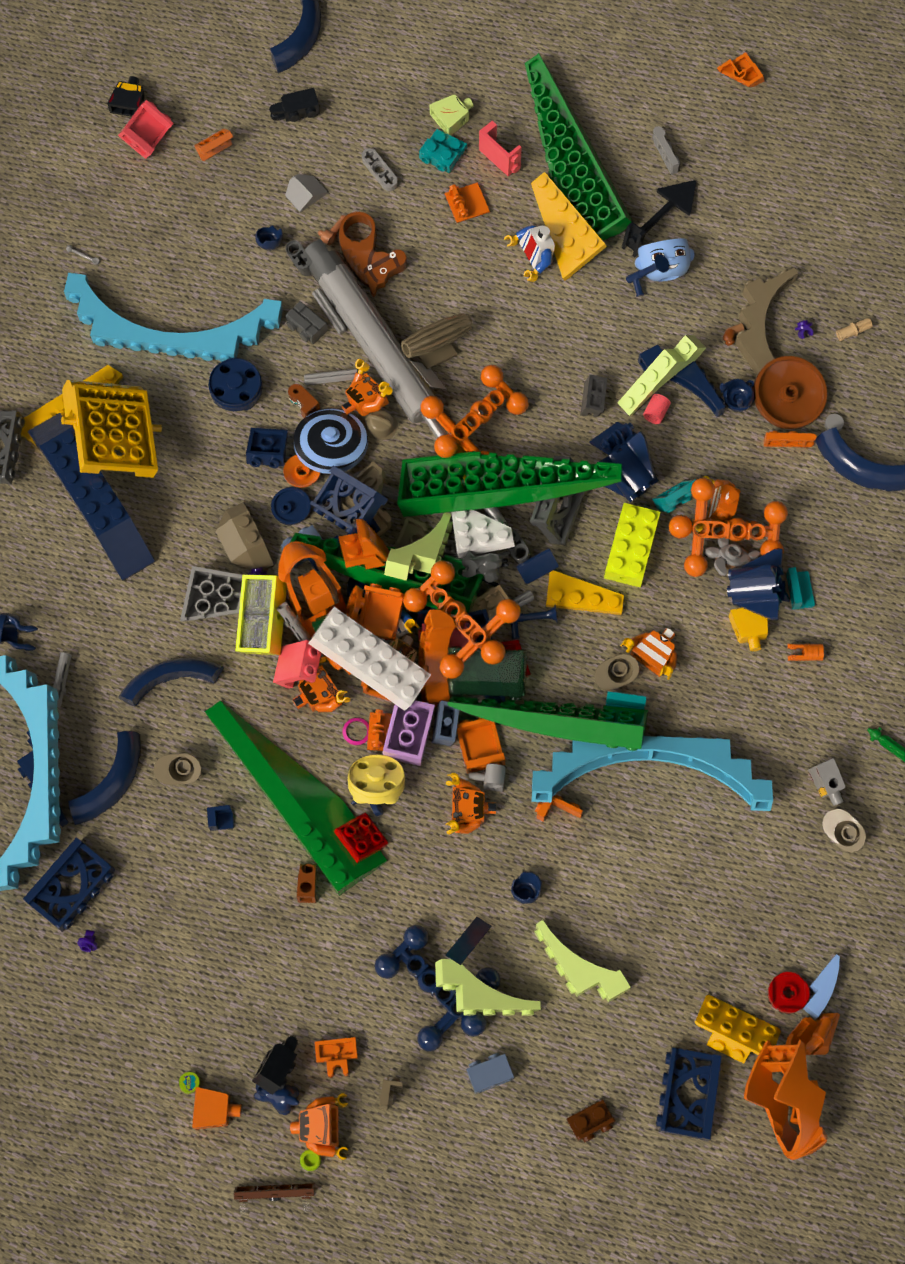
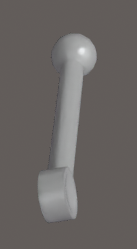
M71 245L66 247L68 252L76 253L92 261L94 265L100 263L98 258H92L75 250Z

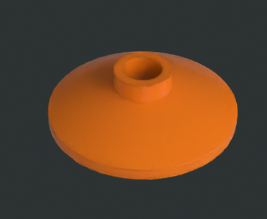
M297 455L289 458L283 468L286 481L292 486L299 488L313 485L321 474L305 466Z

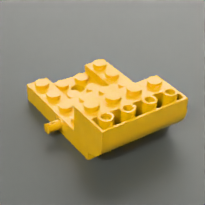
M67 380L62 388L65 417L62 416L61 424L73 425L75 429L80 472L99 474L100 470L135 472L137 477L154 478L158 471L153 432H161L162 425L151 423L147 390H143L141 386ZM114 450H119L123 455H117Z

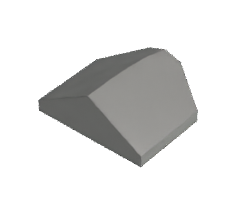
M297 174L289 180L285 196L299 212H302L328 194V192L314 176Z

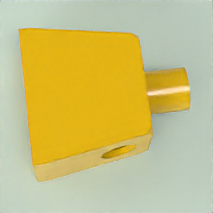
M744 608L730 610L728 616L738 642H748L751 652L761 650L760 640H765L768 635L767 618Z

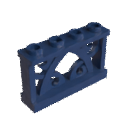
M333 465L329 471L331 474L314 501L311 500L309 504L315 507L313 511L322 517L325 514L324 518L332 523L336 520L335 525L343 530L347 527L345 531L349 534L357 533V525H353V520L355 518L363 519L369 525L380 506L385 505L388 499ZM354 492L353 502L355 506L341 511V497H347ZM326 502H330L327 507L324 506Z
M76 837L23 900L63 932L73 925V919L78 913L82 914L86 910L89 900L99 895L101 886L111 881L114 877L113 872L115 869ZM83 850L93 860L84 863L79 853ZM94 864L100 865L102 873L94 878L92 874L97 870L90 869L87 871V867ZM69 865L74 866L73 870L78 866V869L73 872L67 871ZM80 873V893L60 897L62 886L58 879L59 876L73 877ZM52 885L57 886V891H56L55 896H52L55 891H53V892H50V891H49V888H50ZM39 900L50 903L48 913L36 904ZM55 904H59L57 908L59 913L61 909L67 910L66 915L61 919L55 918L53 915Z
M674 1047L671 1048L670 1052L666 1053L665 1064H668V1072L663 1073L662 1085H665V1092L660 1094L659 1099L662 1113L657 1115L656 1120L659 1132L704 1141L710 1140L722 1056ZM681 1057L688 1059L692 1070L688 1071L684 1063H682L683 1069L678 1070L676 1068L677 1059ZM694 1059L710 1061L711 1063L710 1066L696 1068ZM673 1073H674V1074H675L676 1076H678L679 1078L676 1079V1080L673 1082V1084L671 1085V1083H672V1076H673ZM698 1075H700L699 1080L702 1078L706 1079L707 1083L705 1086L699 1085L697 1081ZM692 1078L694 1086L699 1092L706 1094V1099L696 1100L687 1110L680 1101L676 1090L684 1082ZM670 1097L674 1106L668 1108ZM697 1105L701 1106L703 1109L702 1113L698 1114L695 1111L693 1115L694 1107ZM675 1113L676 1119L674 1121L679 1120L681 1116L685 1119L680 1126L673 1127L668 1122L669 1114ZM689 1121L695 1126L700 1127L701 1133L683 1129Z

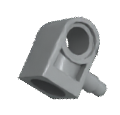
M487 764L485 773L470 772L469 778L484 781V790L503 792L506 768L498 764Z

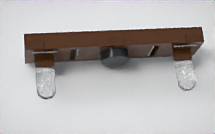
M315 1183L235 1187L234 1200L242 1202L239 1204L240 1214L246 1216L248 1214V1199L269 1198V1201H279L281 1197H302V1199H305L302 1201L303 1211L309 1213L311 1211L310 1199L315 1194Z

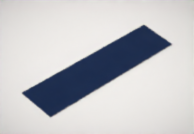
M476 917L445 956L461 965L492 926Z

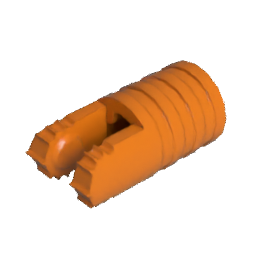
M788 644V649H802V655L788 656V661H823V644Z

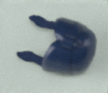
M737 378L721 383L720 390L723 393L727 407L735 412H743L750 408L754 401V382L752 380L745 382Z
M1 613L0 644L3 645L4 642H7L15 649L35 650L36 647L30 644H18L17 629L33 632L37 631L38 628L20 625V616L17 614Z

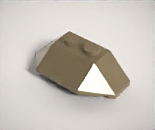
M241 503L227 509L215 531L231 564L249 571L253 568H263L264 571L273 567L274 564L246 506Z

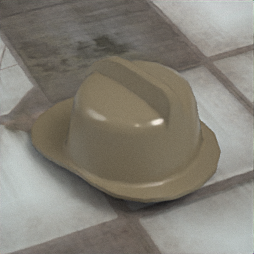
M380 410L366 416L358 414V418L364 424L368 436L380 440H388L395 435L398 429L397 420L387 411Z
M616 655L598 665L594 674L595 682L603 690H615L635 680L639 673V665L631 655Z
M168 754L157 759L153 771L156 779L163 784H190L199 778L201 766L197 758L191 754Z
M833 809L826 813L822 823L823 829L839 848L846 852H856L863 847L866 840L865 830L850 813L842 809Z

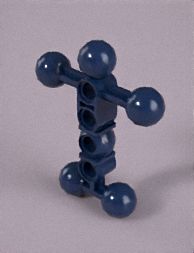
M411 925L404 932V941L391 954L385 953L378 956L374 967L376 973L381 978L389 979L397 975L400 969V961L402 960L407 965L409 974L415 976L420 989L426 993H431L432 997L436 996L437 1002L447 1011L434 1026L428 1025L420 1029L417 1035L419 1046L429 1052L440 1048L443 1042V1034L456 1020H461V1029L468 1036L475 1037L481 1035L487 1025L486 1018L482 1013L476 1012V1015L465 1016L464 1012L461 1014L455 1013L453 1008L456 1005V991H449L450 997L448 999H441L439 993L443 990V987H436V982L432 985L425 983L427 976L431 975L436 978V969L430 967L428 963L425 965L421 956L413 955L410 951L412 949L419 950L424 948L428 943L429 935L423 926ZM418 961L422 966L419 970H412L410 967L411 963ZM485 967L477 972L475 976L477 979L495 990L498 989L501 978L495 969Z

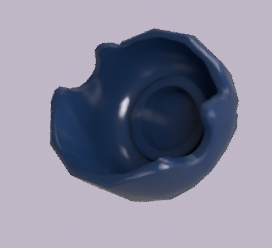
M274 225L259 228L255 234L256 243L262 249L269 251L278 248L283 239L282 229L277 230Z
M522 872L517 879H514L511 887V894L514 899L522 904L535 902L540 897L542 882L539 876L533 872Z

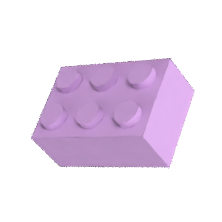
M414 700L412 705L404 711L395 704L383 748V755L400 762L421 766L435 705Z

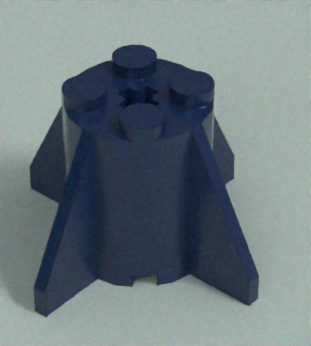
M642 431L622 445L619 450H615L608 457L599 461L622 464V481L604 487L625 497L629 502L639 498L649 487L651 488L659 482L654 473L647 440Z
M774 549L740 568L728 570L730 586H727V595L732 597L733 605L742 607L770 620H779L780 603L782 601L790 602V598L785 591V581H782L780 575H784L782 569V549Z

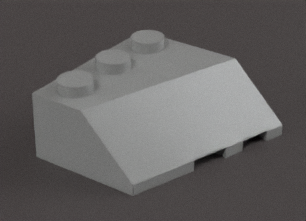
M192 566L180 622L239 614L243 575Z

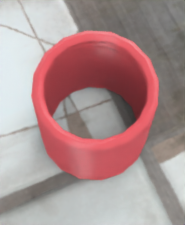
M654 394L643 413L644 418L653 424H660L671 405L670 400L661 394Z

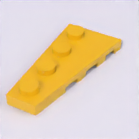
M554 570L550 572L546 607H554L556 604V608L622 615L624 595Z

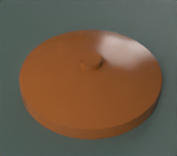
M783 356L767 363L758 373L753 386L754 401L760 414L771 424L783 429H799L811 424L820 416L827 400V387L820 371L807 360L795 356Z

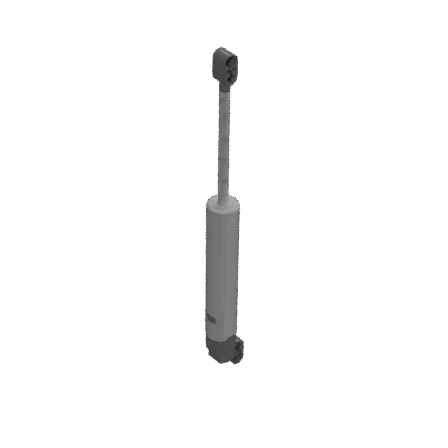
M321 239L312 242L305 250L298 241H290L286 245L288 256L300 274L303 276L313 275L382 380L389 383V387L393 390V396L412 423L425 421L436 438L441 435H447L436 419H428L423 416L420 407L421 402L427 396L436 395L411 363L412 360L404 355L400 342L366 292L362 289L339 252L336 250L328 251ZM304 260V262L306 263V265L303 266V265L301 264V261ZM497 507L484 508L490 518L509 526ZM512 529L513 539L517 545L507 549L514 560L521 564L531 558V553L517 531ZM519 552H526V555L523 558L517 557Z

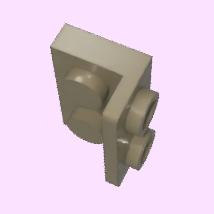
M387 1077V1080H383L379 1109L387 1110L388 1105L392 1106L394 1094L392 1090H403V1082H400V1078Z

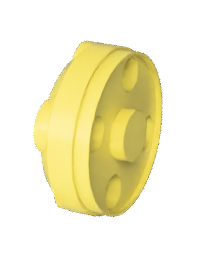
M365 756L355 761L349 769L348 789L353 795V800L357 803L394 804L398 801L405 788L403 767L397 760L389 756Z

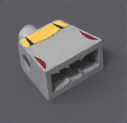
M834 758L808 769L822 798L829 796L833 806L844 802L840 790L846 787Z

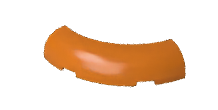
M433 609L429 610L425 617L426 629L421 632L419 666L431 674L420 693L422 702L433 704L437 707L440 701L448 702L450 699L448 680L440 672V662L443 657L448 655L450 637L456 625L449 614Z

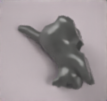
M468 551L462 560V565L466 569L461 572V575L468 578L477 574H483L485 581L494 582L500 576L499 569L503 563L502 559L507 558L510 552L505 551L500 554L489 553L475 556L471 551Z

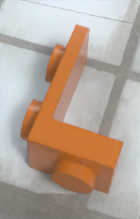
M557 794L552 797L551 803L539 802L535 809V812H537L536 818L543 822L552 805L581 818L583 813L579 805L573 802L569 804L563 801V798Z

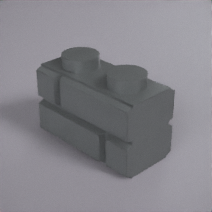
M302 302L297 303L286 314L287 326L292 331H298L300 337L305 342L309 341L314 344L328 331L327 323Z

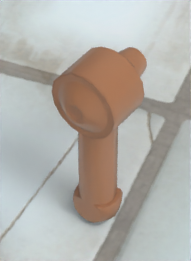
M342 215L330 230L318 231V235L323 243L330 246L335 241L341 221L346 215Z

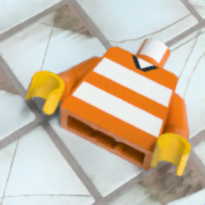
M704 476L703 478L711 480L715 486V493L711 498L707 518L720 519L723 522L724 519L731 520L737 510L740 489H737L731 481L714 480ZM699 523L695 529L700 532L703 529V523ZM718 524L715 526V528L722 527V525Z
M666 628L661 635L653 630L651 633L646 632L623 640L620 646H626L628 648L626 650L627 653L631 651V656L659 677L662 674L667 675V680H670L677 662V653L674 651L675 645L670 642L675 636L672 630Z

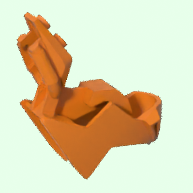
M296 541L287 544L283 548L279 561L278 575L282 582H286L287 595L295 615L299 616V621L312 638L315 634L312 622L316 621V618L328 614L333 607L346 614L347 607L341 595L340 585L324 563L326 561L324 551L316 546ZM312 558L322 574L319 575L313 569L298 577L308 607L314 615L304 620L301 615V607L292 587L290 572L293 566L300 560ZM330 590L336 598V600L338 601L337 604L334 603ZM321 653L335 669H343V667Z
M822 1013L817 1021H814L811 1017L803 1018L787 1037L785 1045H772L769 1040L766 1041L747 1080L744 1099L765 1108L777 1141L784 1155L790 1160L811 1155L822 1148L827 1142V1134L823 1127L819 1126L826 1092L819 1087L817 1080L808 1079L806 1055L828 1054L840 1017L839 1013ZM772 1072L783 1073L784 1076L780 1084L773 1080ZM789 1106L793 1107L790 1122L799 1125V1135L788 1123Z

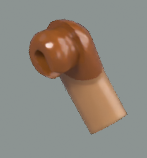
M742 323L726 329L723 340L727 346L733 345L735 343V335L745 330Z

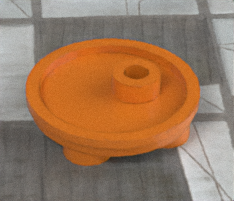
M354 586L348 600L345 615L358 623L359 609H363L365 598L363 597L364 590L359 586Z

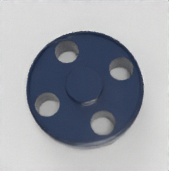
M239 358L227 359L219 363L212 370L208 384L213 402L220 408L228 411L251 409L260 398L263 387L260 373L252 363ZM219 393H223L220 397L216 396ZM243 398H249L247 401H242Z

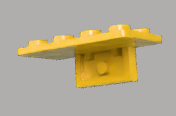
M711 995L705 996L695 1020L697 1026L712 1032L707 1046L742 1063H745L750 1052L759 1055L766 1041L769 1040L772 1045H776L781 1033L778 1027Z

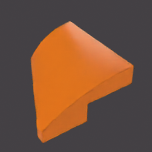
M746 52L733 61L729 59L717 67L720 73L747 87H754L764 82L763 74Z

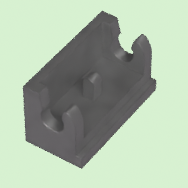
M595 375L588 376L584 382L580 416H587L588 413H593V417H598L600 413H603L607 378Z

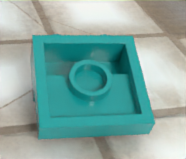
M436 129L430 139L427 138L419 150V158L425 164L430 163L436 166L439 171L450 173L467 148V143Z
M696 479L683 480L654 497L652 500L658 511L669 513L677 508V504L681 502L684 504L692 499L691 487Z

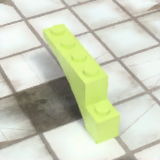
M685 335L674 349H664L619 400L618 404L629 416H632L668 380L695 361L706 347L695 335Z
M444 513L436 527L420 540L398 549H391L386 561L384 575L407 581L409 573L413 574L414 570L431 574L432 566L436 562L441 561V556H443L446 546L444 544H447L449 534L452 531L451 513Z
M543 920L536 924L535 928L537 930L534 931L540 942L544 941L547 946L545 951L550 959L554 958L557 965L555 968L561 977L565 976L568 981L566 986L571 994L575 993L578 997L598 985L597 991L603 1000L606 998L610 1002L630 990V985L621 970H608L582 959L564 946Z
M441 959L435 962L436 987H443L445 991L456 990L457 1012H464L465 1016L476 1015V1012H483L484 1016L496 1015L495 1012H502L503 1016L515 1015V1012H522V1016L534 1015V1012L541 1010L540 1001L524 1000L503 994L477 979L463 964L459 965L451 959Z

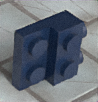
M251 428L246 450L247 464L253 467L269 465L271 468L284 466L288 430Z

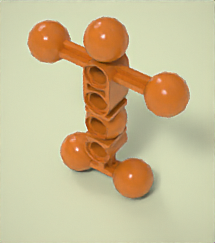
M487 365L483 368L481 372L482 383L489 388H496L497 390L491 391L484 399L473 403L470 412L457 424L444 413V404L437 396H427L423 399L420 405L423 416L428 419H436L448 432L447 435L439 436L434 443V450L441 458L454 456L458 449L457 445H460L466 452L476 451L489 455L490 452L480 451L468 437L481 424L490 421L493 412L503 404L504 398L506 399V408L510 413L520 415L526 412L529 406L527 396L522 392H514L503 381L504 375L500 367L497 365Z
M699 478L694 481L691 487V494L696 499L695 518L691 521L686 515H676L669 523V531L675 538H685L691 532L693 533L691 555L684 562V569L688 575L699 577L708 568L707 560L703 556L704 538H726L737 542L743 539L750 540V538L758 541L768 537L761 545V556L774 549H782L784 553V547L779 541L780 524L786 520L788 511L782 502H770L764 509V517L769 522V526H764L757 521H745L741 518H733L729 521L724 519V522L720 519L706 518L707 502L713 497L715 486L711 480ZM699 523H703V529L700 532H696V526ZM721 524V531L719 533H715V526ZM740 525L739 533L733 534V528ZM758 526L759 532L756 535H752V529Z
M438 561L431 568V577L420 588H411L405 592L403 604L407 610L419 612L427 605V596L430 595L432 603L439 610L449 614L458 630L469 640L456 655L450 654L442 658L440 672L449 679L461 676L464 671V662L478 649L481 650V657L487 664L494 665L502 662L505 657V647L501 642L491 640L490 637L504 623H513L518 620L521 612L519 604L512 599L502 600L496 607V615L482 628L466 612V607L462 602L454 600L444 589L437 587L439 584L446 585L452 582L455 577V569L450 562ZM445 596V600L442 603H438L439 598ZM454 609H458L457 614L455 616H451V612ZM471 622L470 627L464 629L465 623ZM480 635H484L483 640L477 643V638Z

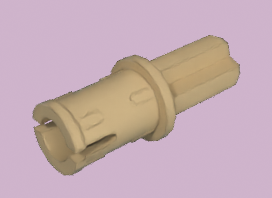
M867 318L855 324L852 322L849 326L836 330V335L839 341L852 336L856 337L858 333L872 328V321Z

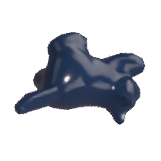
M256 1084L257 1092L254 1094V1098L258 1101L272 1104L281 1115H288L291 1112V1105H299V1100L295 1098L299 1096V1090L295 1086L286 1084L282 1090L278 1089L272 1095Z

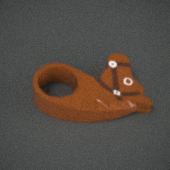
M352 212L346 215L340 224L339 239L341 251L352 273L361 283L370 288L372 297H375L378 289L386 287L385 284L389 278L406 269V255L402 250H394L390 254L375 252L377 233L374 220L364 212ZM355 223H364L372 229L370 235L360 242H352L345 235L348 227Z

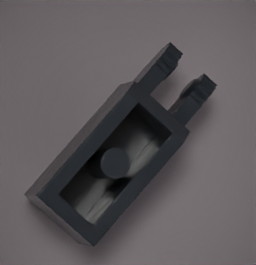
M314 88L284 94L281 97V102L275 103L269 108L270 117L274 121L285 119L286 122H296L299 119L313 118L320 114Z
M290 1036L282 1044H275L266 1053L252 1082L272 1095L278 1089L282 1090L288 1081L286 1079L287 1074H290L296 1065L294 1060L297 1054L294 1051L298 1045L297 1038Z

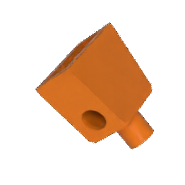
M196 1087L192 1128L198 1130L228 1126L229 1117H241L242 1105L230 1104L231 1096L229 1094Z

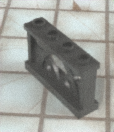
M18 410L0 411V426L4 421L11 420L10 429H7L8 423L4 424L0 429V438L5 445L0 451V466L3 465L2 474H0V484L12 485L16 475L15 465L19 458L18 448L22 441L21 431L25 424L24 417Z
M554 456L553 458L554 461H562V459H569L570 462L574 461L571 457ZM585 491L564 496L558 512L557 504L560 497L537 501L530 523L541 530L549 539L550 544L565 545Z

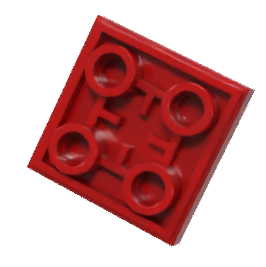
M366 812L341 825L334 831L356 863L389 844Z

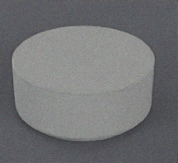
M831 414L826 418L824 425L826 430L837 427L838 432H840L843 428L844 420L838 414Z

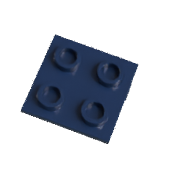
M616 422L589 441V443L609 456L615 450H619L622 445L627 443L637 433L632 431L634 427L631 423L622 425Z

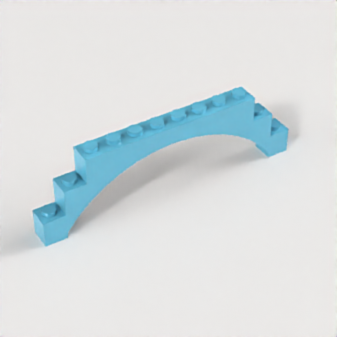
M68 273L64 289L67 300L72 303L79 302L77 311L79 320L87 325L93 323L90 336L96 345H111L118 349L126 347L134 351L148 350L154 354L163 352L170 356L178 354L184 355L187 358L200 357L206 361L214 359L222 362L227 359L237 358L239 343L245 346L258 345L261 326H264L266 329L279 328L283 312L282 301L264 299L263 303L252 312L221 327L189 333L163 332L134 324L110 310L91 290L86 275Z
M7 655L0 656V684L16 701L28 725L33 745L34 775L31 796L25 816L13 841L0 858V891L17 889L20 879L18 869L38 866L40 858L39 846L60 842L61 834L59 826V816L61 813L59 807L60 770L58 768V758L60 755L58 749L59 713L57 710L59 695L56 688L47 684L37 686V674L28 670L17 671L16 660Z
M644 736L642 748L636 751L627 750L626 747L609 748L604 744L572 740V753L564 751L553 752L552 772L545 770L533 771L532 802L551 803L552 797L564 786L597 768L627 761H661L683 765L714 777L739 794L753 811H771L773 803L772 780L752 779L751 760L742 758L731 759L730 739Z

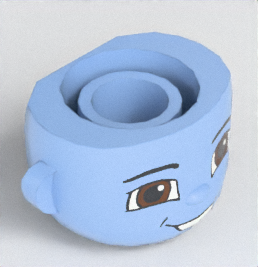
M685 238L650 243L638 248V258L635 260V266L638 270H642L655 263L654 260L657 255H664L669 262L668 271L662 273L656 270L645 276L652 281L663 282L683 276L688 271L690 263L694 259V251L689 248L688 241Z

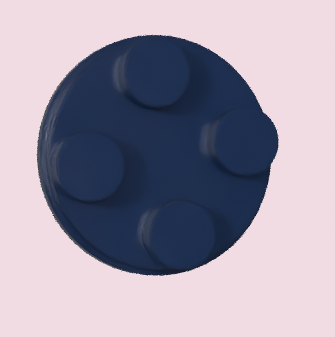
M284 488L277 492L272 499V514L279 522L287 526L298 524L304 521L310 513V499L299 488Z

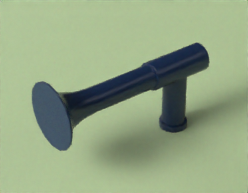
M657 255L654 260L655 263L626 277L628 283L633 282L636 297L644 295L639 279L656 270L662 273L668 271L669 262L664 255Z
M556 604L548 611L520 613L518 620L511 623V639H520L518 622L553 619L558 624Z

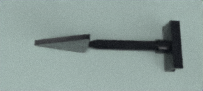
M693 180L658 188L657 193L669 202L641 228L631 222L627 226L621 248L625 249L627 246L634 251L632 256L635 258L638 255V248L642 246L645 234L670 210L677 207L690 216L696 181Z

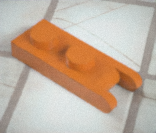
M770 431L765 434L764 447H813L817 436L814 433H798L796 431L788 433Z

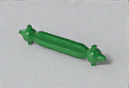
M880 727L878 729H867L870 733V741L878 740L882 747L905 762L904 747L889 736L882 735Z

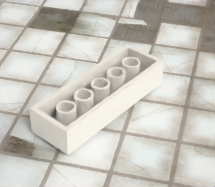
M333 607L308 643L404 711L412 705L431 676L430 673L336 607Z

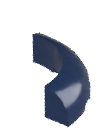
M300 0L303 10L298 26L286 40L270 48L271 58L278 73L297 64V61L306 56L315 44L321 27V9L318 0Z
M837 427L824 431L817 436L815 441L823 457L846 479L869 489L875 488L886 491L905 490V464L883 465L859 456L843 441Z
M177 658L163 661L139 673L126 685L118 698L136 707L139 701L153 687L162 682L180 677L197 678L215 684L224 667L214 662L197 658Z
M117 732V753L107 776L87 794L68 801L75 825L98 817L107 809L113 807L126 793L137 772L136 769L141 753L140 734L138 732Z

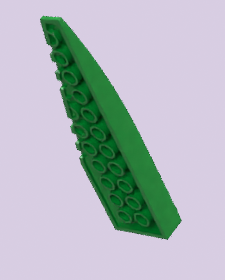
M538 53L525 63L532 89L531 95L535 103L534 109L538 117L537 123L542 146L545 149L549 178L603 241L620 234L633 221L575 113L543 58Z
M476 451L456 453L450 458L429 456L403 459L397 504L403 517L536 502L621 482L622 464L604 462L589 464L588 461L577 463L570 462L569 459L554 461L553 458L534 456L518 458L511 454L498 456L497 453L484 455Z
M222 701L217 702L204 711L339 896L387 862V859L379 850L356 863L334 833L336 828L355 818L344 801Z

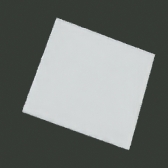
M411 361L430 387L446 389L431 369H426L423 363Z

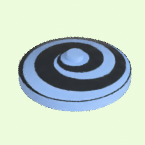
M327 408L312 412L300 421L294 432V449L297 457L305 466L320 473L331 474L329 471L333 465L342 471L353 468L363 459L368 447L367 430L362 421L352 413L347 415L341 409Z

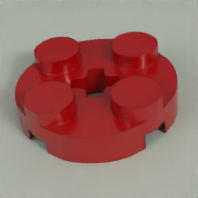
M782 972L774 977L768 986V999L772 1007L782 1013H796L809 1000L808 984L797 973ZM786 987H789L790 991L794 992V995H791L790 998L783 994V991H786Z

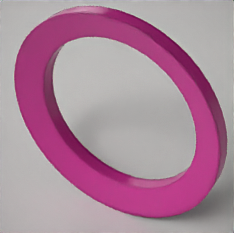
M362 718L348 720L343 727L344 739L352 745L365 743L368 740V722ZM359 721L365 724L367 735L364 739L353 741L348 738L346 729L352 722Z

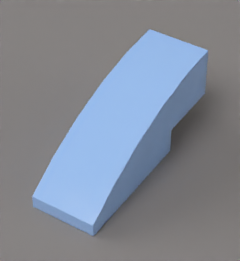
M837 954L809 987L815 994L803 1009L814 1019H817L822 1013L833 993L839 971L840 956Z

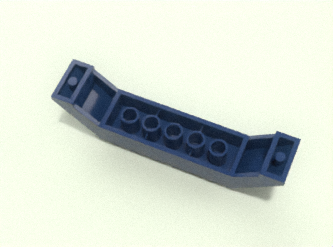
M58 413L30 429L28 433L47 459L101 544L122 581L153 564L155 560L102 472L100 471L99 474L80 472L75 430L71 425L61 424L62 415Z

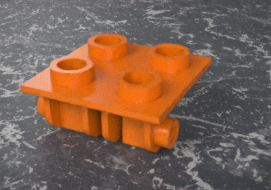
M478 182L462 188L453 184L449 187V192L444 193L456 223L490 212Z
M379 709L376 712H370L367 750L383 751L392 714L383 713V710Z

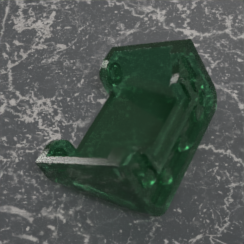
M448 647V655H456L462 647ZM478 649L464 662V671L461 676L455 679L448 678L449 693L453 697H463V694L510 696V700H521V697L526 696L528 649H505V657L502 662L494 665L487 664L481 657V649Z

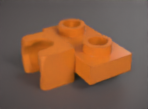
M356 1037L315 1042L316 1063H327L329 1078L334 1076V1069L336 1067H341L345 1076L349 1075L347 1060L358 1059Z

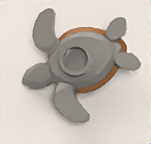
M726 538L718 539L719 549L707 547L703 550L707 558H715L714 566L718 573L723 576L727 574L726 569L740 568L757 559L760 555L759 551L748 553L741 546L729 544V539Z

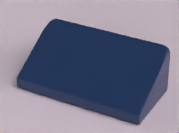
M550 548L516 566L526 584L559 567Z

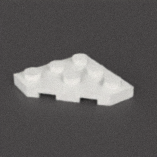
M475 510L451 512L458 558L465 557L468 551H471L473 555L515 547L511 527Z

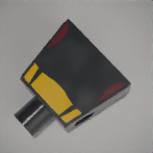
M130 76L128 82L120 81L117 83L107 103L110 113L132 117L144 102L143 86L139 84L137 77Z

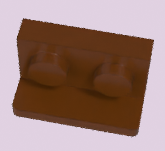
M604 1100L566 1119L577 1141L583 1140L584 1143L595 1138L594 1133L600 1130L602 1133H605L612 1129V1124L616 1121L609 1112Z

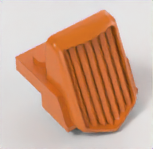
M356 519L357 533L338 537L346 568L363 564L366 569L385 566L384 562L387 561L390 551L365 520Z

